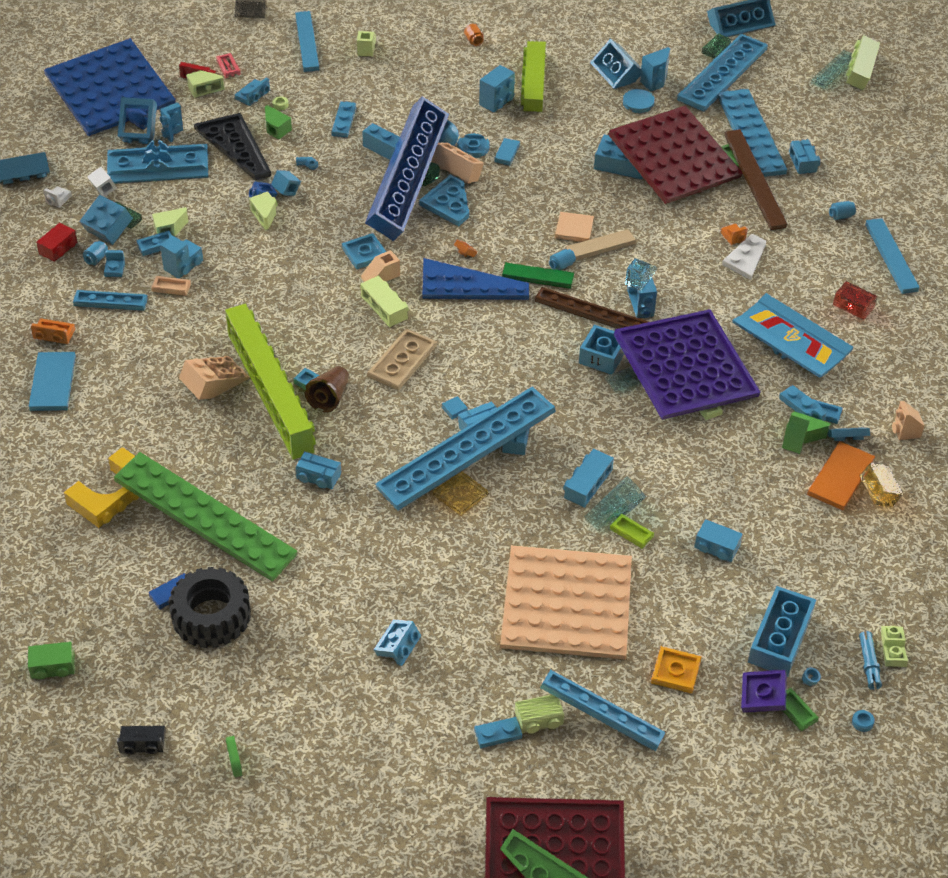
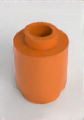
M470 24L465 28L464 34L472 45L479 46L483 43L484 35L476 24Z

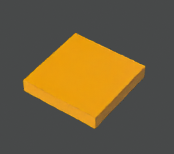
M661 646L651 683L692 694L702 656Z

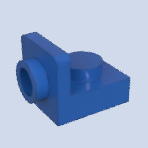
M254 181L252 188L249 189V197L269 192L276 199L277 192L269 183Z

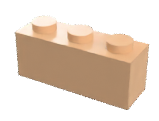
M447 142L438 143L431 161L438 168L449 171V174L461 178L462 181L468 184L479 181L484 165L482 161Z

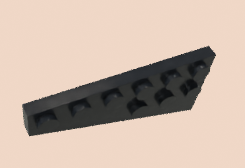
M241 113L194 124V129L254 180L271 177V171Z

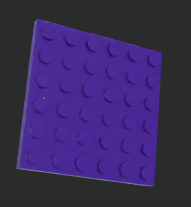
M711 309L615 329L614 331L616 340L662 420L756 398L761 393Z

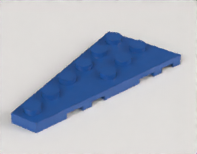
M423 258L422 299L529 300V283Z

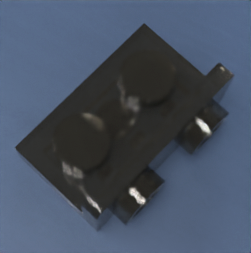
M235 0L234 15L235 17L266 18L267 1Z

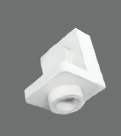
M58 186L52 191L49 189L43 191L46 203L59 208L72 196L71 191Z

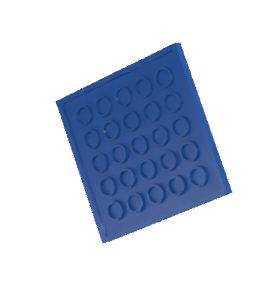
M131 38L44 69V74L88 136L119 125L121 97L154 99L157 103V110L176 103L174 96ZM127 108V111H126V122L129 121V119H128V112H129L132 108ZM141 109L148 114L149 109Z

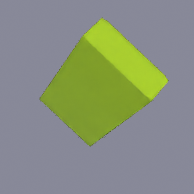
M623 514L610 525V530L641 549L654 537L653 532Z

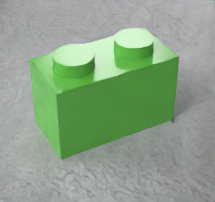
M72 642L28 646V669L31 679H45L46 677L53 676L65 677L75 674Z

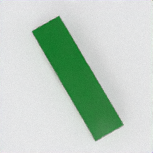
M505 262L502 277L571 289L574 272Z

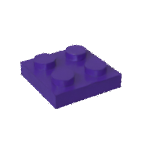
M786 670L743 672L741 703L743 713L786 710Z

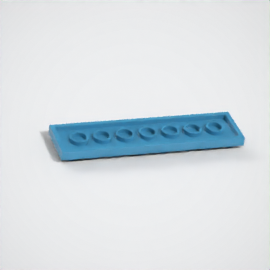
M740 34L677 95V100L705 112L719 98V95L725 92L767 50L768 44Z
M749 89L722 92L718 100L732 130L741 129L764 177L787 174V168Z

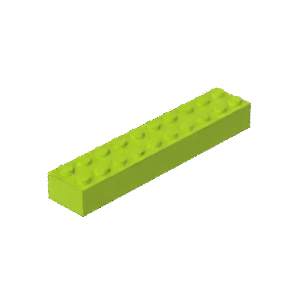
M246 303L225 309L228 336L293 460L300 458L304 452L314 453V445H316L313 432H315L314 424L312 421H308L307 411L305 408H301L300 398L298 395L295 396L293 385L291 382L288 383L286 372L281 370L280 361L274 357L272 346H268L265 333H261L259 322H255L252 309L249 310Z

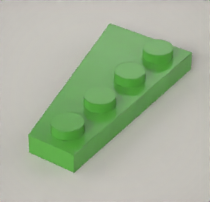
M515 830L511 831L500 848L502 853L526 878H587Z

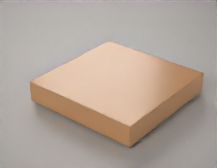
M560 212L555 239L578 242L590 240L594 216Z

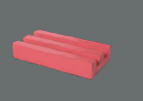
M231 53L216 56V61L225 78H229V75L233 77L235 76L234 74L241 75L240 69ZM226 58H229L234 70L231 69Z

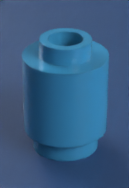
M850 201L832 203L829 208V214L834 220L851 218L856 214V206L854 202Z
M102 241L94 242L83 252L84 261L89 265H97L106 256L107 245Z
M564 249L550 256L549 265L552 269L563 270L573 265V262L576 261V256L571 249Z

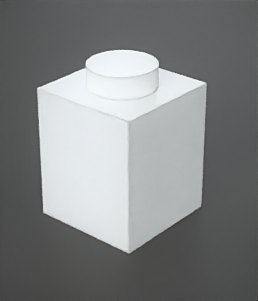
M101 167L87 176L94 188L103 197L117 189L112 179Z

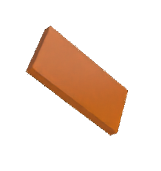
M839 441L809 488L807 495L843 511L872 465L875 456Z

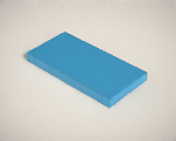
M38 352L29 401L30 411L68 410L76 359L75 352Z

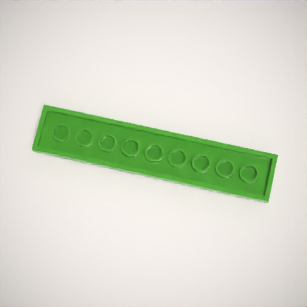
M141 452L114 476L116 483L271 581H274L297 556V550Z

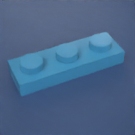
M340 101L332 128V136L348 138L356 111V103Z

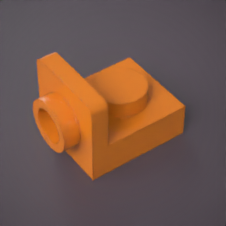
M735 223L721 228L720 233L730 245L742 243L746 239L748 229L745 226L739 228Z

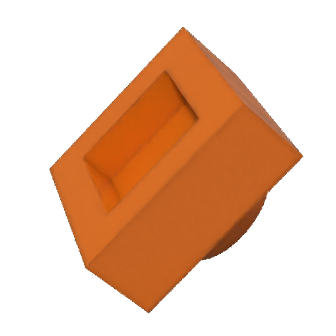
M459 239L454 243V246L459 249L458 252L465 257L467 255L475 257L478 252L469 244Z

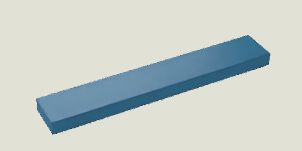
M295 12L304 72L319 71L311 12Z
M882 218L866 220L865 225L902 294L918 292L920 287Z
M552 670L549 671L540 687L544 691L655 752L666 733Z

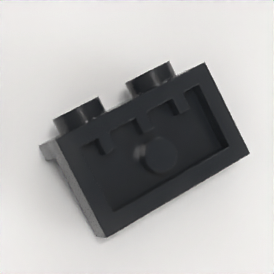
M165 725L121 726L120 737L117 738L119 753L130 755L135 752H145L147 754L163 752L166 733Z

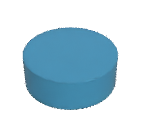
M866 710L856 711L852 718L853 727L861 732L870 731L875 722L874 716Z

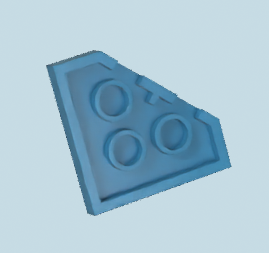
M450 174L419 200V206L460 226L469 218L464 181Z

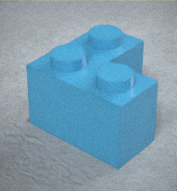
M172 235L160 244L163 269L176 278L180 279L188 274L191 269L200 265L203 261L202 248L187 239L181 241Z

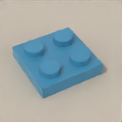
M374 233L342 243L343 251L356 270L369 266L375 256L386 252Z

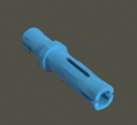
M866 631L867 640L865 639L864 632L859 634L864 658L863 667L864 673L867 675L868 688L875 690L873 681H875L877 689L882 687L879 674L880 666L877 663L873 634L870 631Z

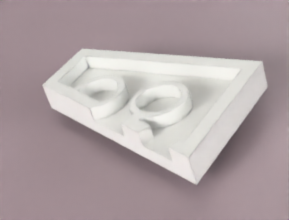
M751 234L723 260L722 265L751 280L766 246V241Z

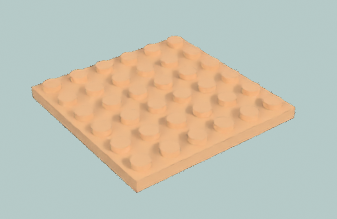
M511 545L500 648L626 660L632 556Z

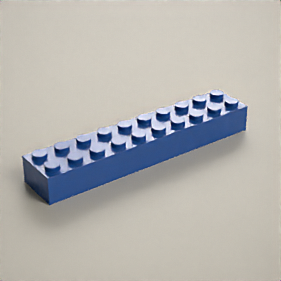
M423 96L412 106L365 221V224L392 241L404 232L449 116L447 112Z

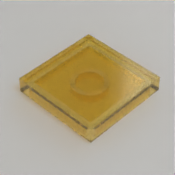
M461 471L433 490V496L462 516L488 496V490Z

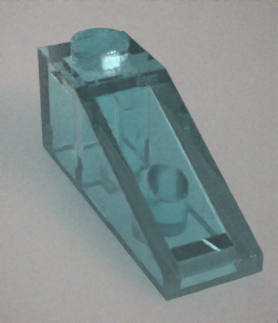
M626 476L584 517L599 530L615 521L621 514L625 515L632 511L647 496Z

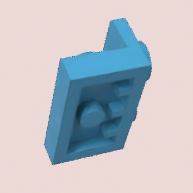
M264 78L262 81L254 79L234 94L235 99L248 106L257 102L259 98L270 91L269 78Z
M178 102L160 109L161 133L170 142L174 141L173 134L183 131L181 106Z
M393 619L374 648V652L377 656L393 657L397 665L402 666L419 641L421 634L413 621Z

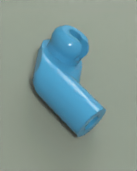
M296 157V165H305L310 170L318 167V162L313 157Z

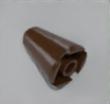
M336 366L310 380L306 384V391L304 392L309 405L315 410L317 408L323 409V413L335 410L339 405L348 382V371L341 366Z

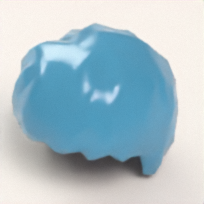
M447 119L438 143L447 142L455 146L458 141L459 131Z

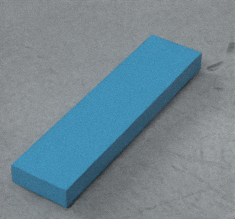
M77 290L73 306L144 311L148 296L146 294Z

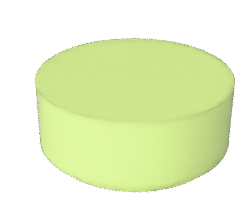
M282 96L274 98L272 101L273 108L276 110L287 109L289 106L288 99Z

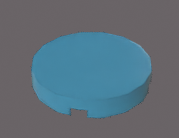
M630 90L623 96V106L634 113H645L654 107V96L646 90Z
M472 133L465 135L462 139L459 138L457 148L474 158H479L488 153L490 143L483 135Z

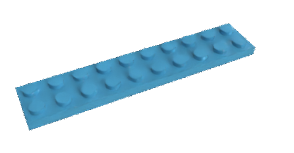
M532 386L375 483L376 488L399 511L555 413V406Z

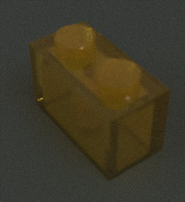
M870 463L860 475L874 505L893 507L904 495L888 465Z

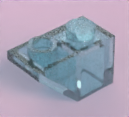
M634 258L627 268L625 285L642 291L658 267Z

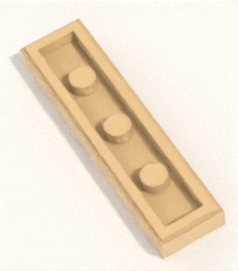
M629 229L568 245L566 249H571L574 252L577 261L634 245L636 239Z

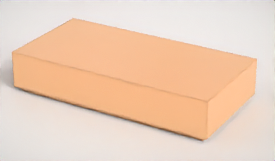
M156 276L152 285V292L187 296L191 280Z

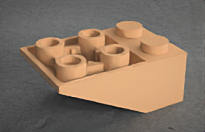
M230 356L185 360L179 376L183 384L199 400L212 399L250 378Z

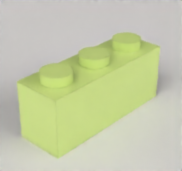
M376 276L360 284L361 297L389 327L408 319V305L398 297L395 291H392L386 281Z

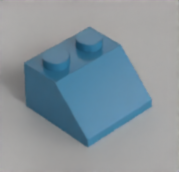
M669 47L642 56L640 82L650 92L664 87L668 74Z

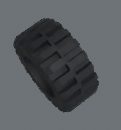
M208 567L205 570H202V568L196 569L194 573L189 572L185 575L184 579L181 578L176 583L169 597V609L175 632L179 634L181 639L184 641L188 640L189 644L194 646L199 644L203 648H207V646L215 648L219 647V644L222 643L226 645L231 642V639H237L240 636V631L244 632L248 627L247 624L250 622L251 607L248 588L240 577H237L232 571L226 572L224 568L214 569V567ZM209 600H219L227 604L224 609L214 614H200L193 611L197 605Z

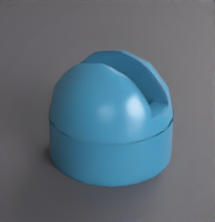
M813 667L807 668L802 674V681L808 686L816 685L821 678L819 671Z

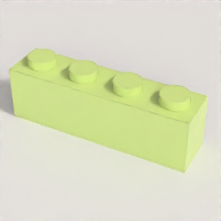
M864 35L861 40H857L851 55L852 59L848 65L846 83L864 90L870 80L880 42Z

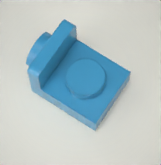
M106 250L104 276L122 277L125 266L123 251Z

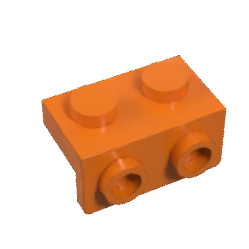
M41 318L37 324L32 323L31 325L33 339L63 344L69 343L76 329L75 324Z

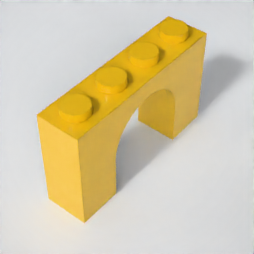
M123 447L108 458L110 470L117 474L135 455ZM80 481L64 492L66 504L98 528L109 523L112 517L124 511L132 501L139 499L137 495L124 487L114 493L98 494Z

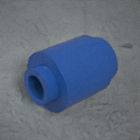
M132 108L128 112L129 121L143 130L146 129L148 114L141 109Z

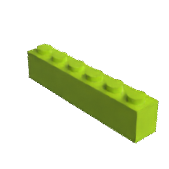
M527 41V47H524L520 105H524L523 111L543 112L546 42Z

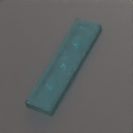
M843 50L812 78L811 84L826 89L849 67L852 53Z

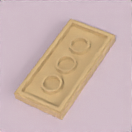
M406 328L367 372V377L399 391L435 349L437 341Z

